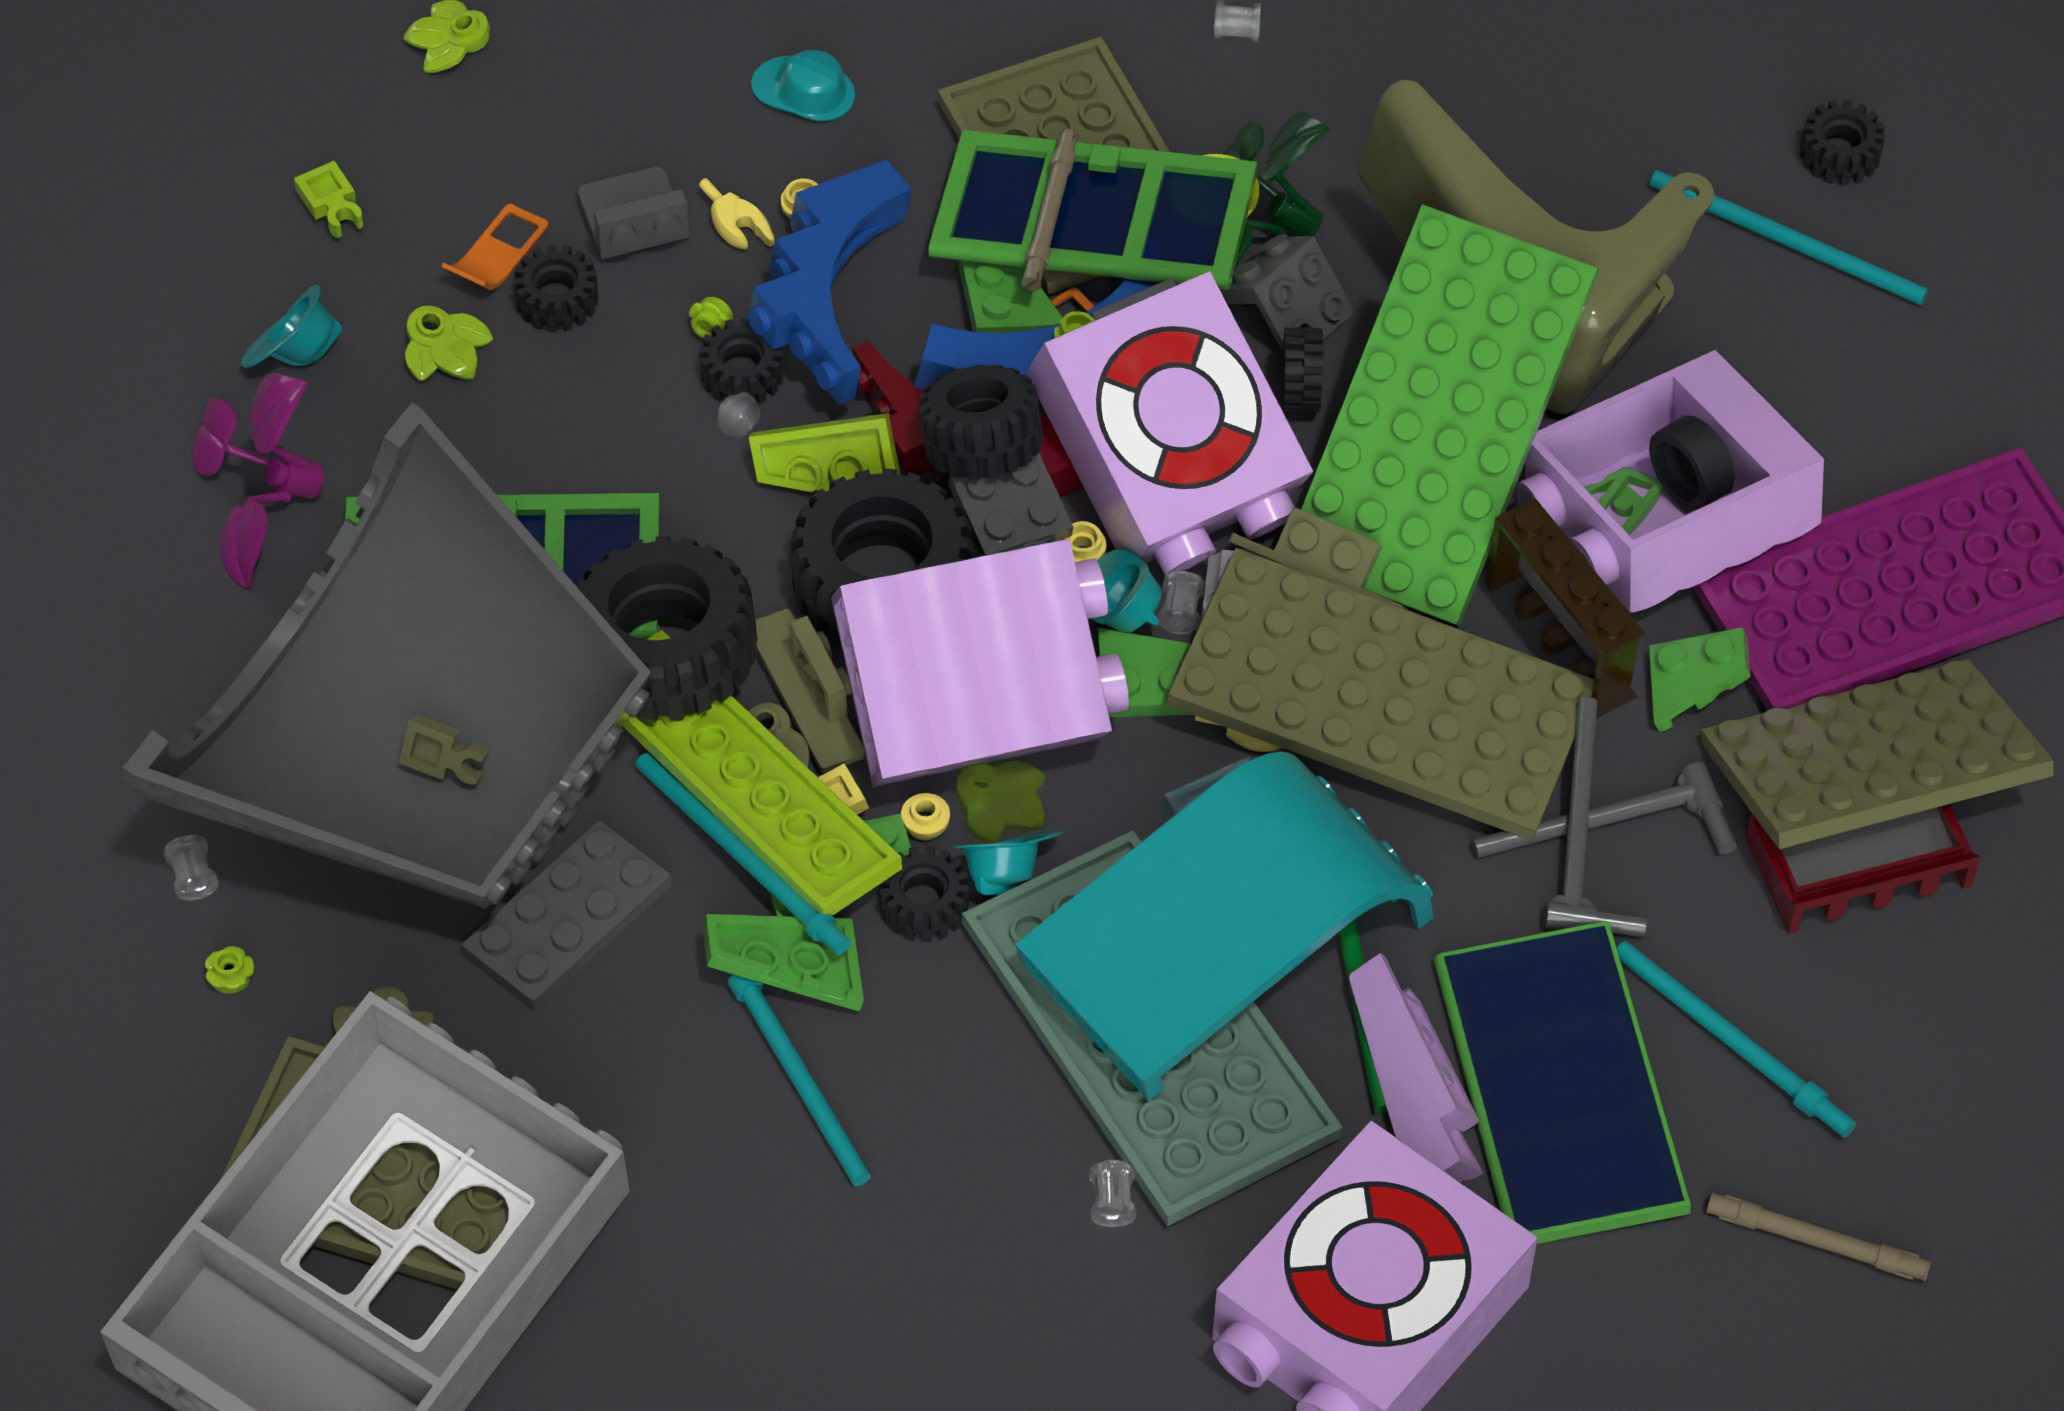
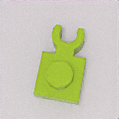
M335 161L294 178L295 190L315 220L327 215L329 231L334 237H342L340 224L342 220H352L358 229L364 227L361 208L355 204V190Z

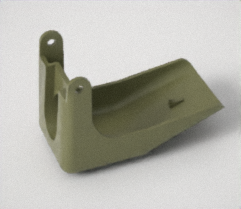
M1403 79L1390 85L1382 95L1358 168L1360 179L1403 251L1421 205H1425L1592 265L1600 270L1546 407L1547 410L1554 414H1568L1576 410L1671 302L1674 295V286L1665 272L1684 251L1694 226L1711 207L1714 200L1713 187L1705 177L1697 173L1685 172L1673 177L1629 222L1620 227L1607 231H1584L1570 227L1552 217L1511 182L1419 83ZM1691 190L1695 192L1697 198H1688L1684 191Z

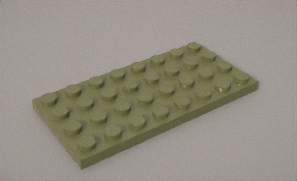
M1235 548L1170 689L1166 705L1534 841L1575 740L1578 700L1582 697H1592L1594 679Z

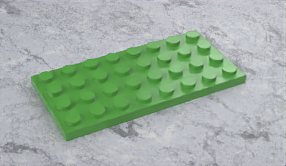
M1421 205L1301 509L1378 542L1383 546L1364 587L1365 590L1460 627L1491 549L1495 517L1506 511L1599 276L1600 270L1597 267Z

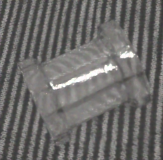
M1217 0L1214 40H1222L1223 36L1250 38L1252 43H1259L1262 3H1255L1253 7L1229 6L1225 4L1224 0Z
M1174 571L1164 577L1162 589L1166 594L1164 607L1158 610L1157 616L1160 622L1158 625L1161 628L1179 635L1190 634L1199 628L1200 616L1197 612L1198 599L1204 595L1205 582L1201 577L1187 571Z
M196 834L180 836L165 846V860L169 865L173 866L176 876L173 884L175 894L182 900L191 901L205 898L212 894L219 885L216 873L209 869L206 859L208 845L206 839Z
M1106 1160L1094 1164L1089 1169V1181L1095 1185V1203L1091 1207V1220L1095 1224L1104 1227H1121L1132 1223L1136 1219V1206L1131 1202L1130 1184L1135 1180V1169L1125 1161Z

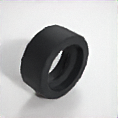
M1682 416L1658 430L1651 437L1649 454L1652 467L1665 491L1679 505L1688 510L1696 511L1719 500L1733 489L1735 474L1728 450L1718 434L1705 421L1695 416Z

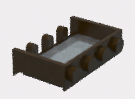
M1536 498L1495 517L1486 586L1489 590L1493 591L1521 576L1526 579L1534 591L1517 599L1515 615L1521 620H1528L1550 609L1561 624L1543 634L1542 649L1547 653L1553 654L1577 643L1588 656V658L1574 664L1570 670L1594 679L1591 698L1596 699L1598 702L1596 718L1637 698L1638 696L1630 686L1639 639L1645 636L1644 630Z

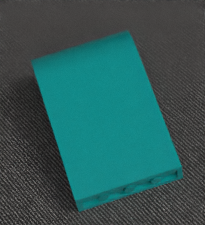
M1273 752L1242 764L1213 784L1030 931L1015 946L1022 966L1139 1092L1150 1101L1164 1090L1161 1076L1354 919L1379 904L1387 901L1395 903L1398 899H1403L1410 907L1412 923L1420 930L1434 918L1431 904L1433 892L1418 874H1411L1406 869L1397 853L1384 840L1379 841L1369 831L1363 818L1353 808L1347 809L1341 803L1332 787L1320 775L1316 777L1295 755L1288 752Z

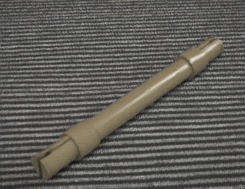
M1063 129L1060 131L1057 149L1053 151L1049 167L1051 172L1033 241L1027 251L1025 259L1026 268L1021 281L1022 286L1025 287L1027 285L1026 289L1030 291L1040 289L1043 272L1048 266L1051 254L1050 245L1067 178L1072 172L1075 160L1074 151L1079 135L1077 132L1073 134V129Z
M1712 1192L1706 1212L1718 1215V1219L1756 1230L1758 1228L1875 1265L1876 1269L1911 1280L1914 1277L1926 1282L1932 1262L1919 1258L1920 1255L1886 1244L1880 1246L1763 1209L1762 1205L1727 1194L1724 1197Z

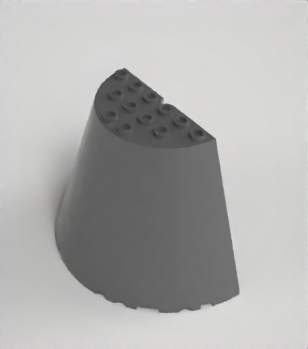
M411 402L384 436L371 470V476L355 502L360 506L356 517L360 519L359 522L356 524L349 518L345 520L326 552L331 557L320 573L313 572L297 600L288 609L254 657L215 702L210 711L193 725L191 730L197 733V735L191 738L184 733L169 744L167 739L152 730L123 766L121 779L123 786L138 797L484 909L491 904L496 905L512 882L517 885L533 862L538 865L553 845L554 840L552 838L560 825L566 828L581 806L579 801L588 789L589 785L586 783L594 771L600 773L616 750L614 745L623 733L621 728L629 715L635 718L648 700L651 693L646 691L644 687L651 671L424 410ZM415 714L461 730L458 739L459 744L466 746L469 743H480L490 749L489 756L483 762L469 758V763L473 768L484 772V777L477 784L464 783L456 776L453 770L450 771V774L444 780L398 763L408 721Z

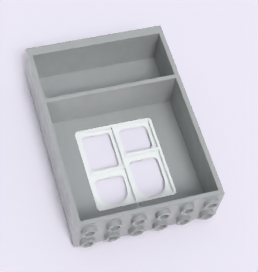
M370 991L100 1331L115 1370L177 1411H464L630 1192L624 1151H622L623 1147L609 1133L603 1130H597L594 1133L581 1125L578 1116L566 1106L560 1103H555L551 1106L537 1097V1091L525 1080L517 1076H513L510 1080L496 1071L494 1063L484 1054L473 1049L468 1053L453 1044V1038L438 1025L429 1023L426 1027L412 1018L411 1011L397 999L387 997L384 1000ZM401 1143H419L428 1147L437 1156L440 1164L439 1177L432 1190L405 1225L400 1229L392 1230L355 1207L351 1203L350 1197L381 1156L391 1147ZM472 1186H485L497 1191L505 1199L509 1208L508 1221L504 1230L489 1250L483 1254L473 1253L439 1231L434 1225L436 1218L448 1202L461 1190ZM333 1222L342 1223L376 1245L381 1251L378 1260L354 1291L347 1295L338 1293L300 1267V1261L325 1228ZM423 1246L464 1272L465 1280L425 1334L417 1340H411L373 1316L369 1311V1306L408 1254L415 1247Z

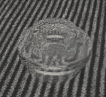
M747 392L731 395L726 398L718 409V429L726 435L732 434L737 438L748 434L757 424L761 413L760 408L756 406L755 398Z

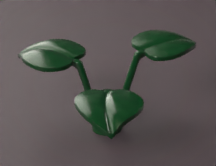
M1306 112L1294 114L1278 131L1269 146L1268 154L1270 158L1265 163L1263 178L1257 175L1259 187L1274 198L1268 208V215L1272 217L1273 224L1251 219L1246 220L1235 267L1250 246L1253 235L1252 229L1271 232L1276 236L1284 234V232L1293 237L1314 236L1322 224L1323 213L1309 204L1308 200L1300 196L1283 175L1306 150L1330 131L1328 126ZM1255 122L1246 123L1237 134L1235 142L1231 143L1223 154L1240 160L1252 161L1263 147V128ZM1276 180L1286 193H1280L1268 182ZM1221 231L1206 249L1201 265L1213 266Z

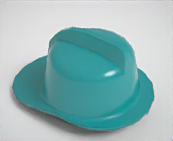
M816 49L804 50L796 55L775 57L766 61L754 72L751 80L753 94L760 102L772 108L790 112L817 122L833 121L843 117L852 108L855 100L854 85L847 75L843 73L842 67L835 57L827 52Z
M315 284L308 288L283 317L254 341L243 355L240 365L248 368L256 365L268 356H272L292 366H304L322 357L339 336L342 327L339 321L318 300L321 286Z
M1124 548L1112 550L1102 556L1097 562L1104 579L1108 612L1106 616L1092 619L1098 624H1105L1123 633L1133 632L1146 622L1157 626L1160 622L1154 612L1161 601L1162 590L1159 583L1149 572L1148 565L1132 551Z
M1063 829L1047 830L1012 837L990 844L954 846V849L964 850L970 877L975 882L978 892L982 895H1000L1029 881L1034 874L1039 841L1064 833Z

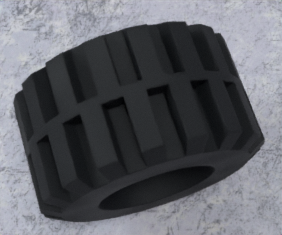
M980 364L968 368L961 367L953 370L952 373L937 377V382L929 383L925 388V393L920 395L919 412L925 453L929 463L935 464V469L941 473L949 472L951 477H968L969 480H979L989 477V479L996 478L1001 474H1010L1017 471L1019 466H1026L1032 461V456L1038 455L1041 450L1043 434L1037 389L1035 384H1032V379L1027 375H1020V371L1017 369L1003 368V365L995 364L991 366Z

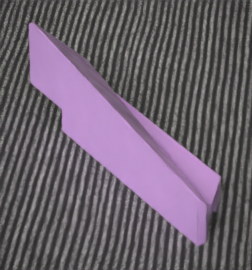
M1379 953L1353 971L1349 976V981L1395 1137L1458 1182L1476 1179L1483 1172L1461 1131L1465 1132L1480 1121L1420 1000L1410 988L1401 990L1388 960L1383 954Z

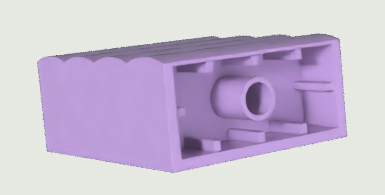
M1713 350L1537 431L1525 460V480L1516 483L1514 499L1517 507L1536 498L1613 594L1631 613L1654 606L1678 590L1698 585L1714 577L1726 567L1747 562L1764 553L1773 545L1796 539L1818 526L1822 522L1824 458L1716 350ZM1682 416H1695L1705 421L1718 434L1726 446L1734 468L1735 480L1733 489L1719 500L1696 511L1688 510L1679 505L1664 491L1645 520L1629 536L1622 528L1628 517L1617 515L1614 512V503L1606 510L1598 503L1605 491L1591 495L1584 488L1589 484L1603 481L1607 475L1623 467L1657 478L1649 454L1651 437L1658 430ZM1631 484L1627 485L1642 498L1649 491V489Z
M1070 539L840 586L831 597L872 787L1099 740L1112 731L1109 714L1127 711L1129 708L1128 688L1121 661L1116 653L1096 657L1087 620L1106 616L1108 612L1107 594L1100 566L1095 558L1075 562Z

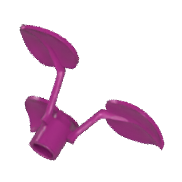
M277 373L267 375L259 384L251 404L249 417L250 423L255 429L252 433V439L254 440L257 452L267 454L272 451L280 456L279 458L271 459L229 443L236 428L237 417L233 406L228 401L220 398H213L206 403L202 412V423L197 428L192 446V463L199 474L205 476L215 474L223 462L226 451L229 454L266 466V481L277 491L250 496L246 499L244 507L234 506L230 510L221 532L220 556L223 566L235 582L247 588H253L252 574L267 530V514L262 503L274 501L289 503L291 495L314 499L319 494L324 480V470L320 463L306 460L305 457L296 456L277 444L303 392L309 384L306 380Z

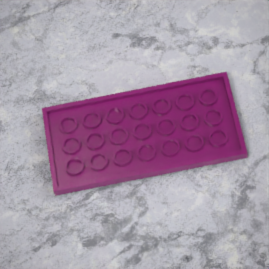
M2022 447L1823 516L1822 522L1804 535L1785 543L1773 545L1764 553L1747 562L1726 567L1714 577L1692 588L1719 632L1744 628L1748 637L1751 677L1748 680L1766 710L1768 711L1773 708L1790 709L1808 703L1815 697L1830 696L1853 690L1861 685H1872L2064 616V511Z

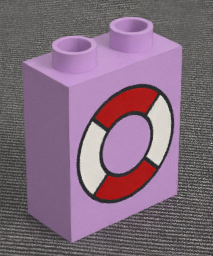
M1210 271L1045 342L1026 370L1027 376L1032 379V384L1036 386L1038 398L1115 549L1124 548L1130 550L1145 563L1156 559L1165 577L1188 570L1206 560L1209 555H1213L1216 549L1209 535L1236 522H1239L1246 538L1249 540L1270 533L1286 524L1293 507H1295L1291 497L1313 473L1300 444Z
M1370 1121L1217 1288L1212 1337L1215 1341L1213 1344L1214 1354L1221 1365L1233 1377L1248 1386L1257 1388L1267 1379L1298 1401L1296 1411H1421L1529 1288L1538 1237L1376 1123Z

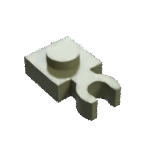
M415 714L408 721L398 763L444 780L450 774V771L453 770L461 781L474 785L484 777V772L473 768L469 763V758L483 762L489 756L490 749L480 743H469L466 746L459 744L458 739L461 730Z

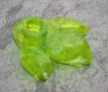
M1008 761L996 767L981 763L972 764L960 772L956 782V791L962 803L967 807V822L969 826L980 837L995 843L1002 834L1005 824L1021 827H1041L1044 824V809L1035 791L1044 784L1046 777L1039 769L1023 762ZM974 782H982L987 784L989 787L980 788L977 787L974 784Z

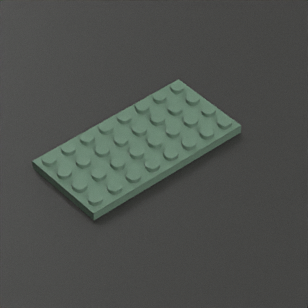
M1132 830L963 912L962 925L1168 1227L1342 1138L1343 1127L1254 1001L1161 1076L1164 1090L1148 1101L1022 966L1015 944L1139 845L1141 840Z

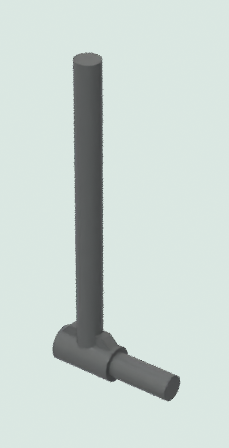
M1582 697L1578 700L1563 895H1557L1547 902L1544 928L1561 930L1609 921L1612 933L1644 937L1646 917L1598 911V907H1595L1588 898H1583L1598 702L1591 697Z
M1695 762L1683 768L1675 787L1589 809L1588 829L1685 804L1686 809L1704 818L1719 854H1729L1737 848V844L1721 810L1723 807L1722 801L1706 765L1702 762ZM1569 814L1541 821L1534 841L1507 831L1474 838L1471 840L1473 853L1476 858L1568 835Z

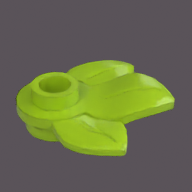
M443 0L432 5L430 17H423L413 22L404 34L403 39L409 45L427 49L423 70L426 74L436 73L459 64L466 53L476 52L483 48L490 37V23L482 12L467 10L462 2Z
M421 306L415 309L407 320L406 332L411 341L405 351V362L410 372L420 382L432 376L437 368L454 377L471 381L475 376L477 368L475 348L490 344L493 336L487 326L474 316L465 313L448 315L439 307ZM430 322L438 326V328L428 330L422 323Z

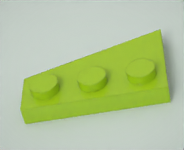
M889 413L752 432L749 436L756 478L759 483L808 492L821 489L827 492L829 491V483L843 476L846 480L855 478V473L859 471L869 470L870 474H881L883 469H896L897 475H900Z

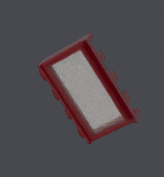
M1950 804L1779 849L1751 812L1745 837L1788 934L1798 932L1804 910L1822 906L1827 919L1836 920L1846 913L1850 898L1868 894L1873 907L1882 908L1892 901L1896 886L1914 882L1920 896L1931 895L1937 890L1942 874L1955 872L1963 889L1972 887L1980 856L1972 852Z

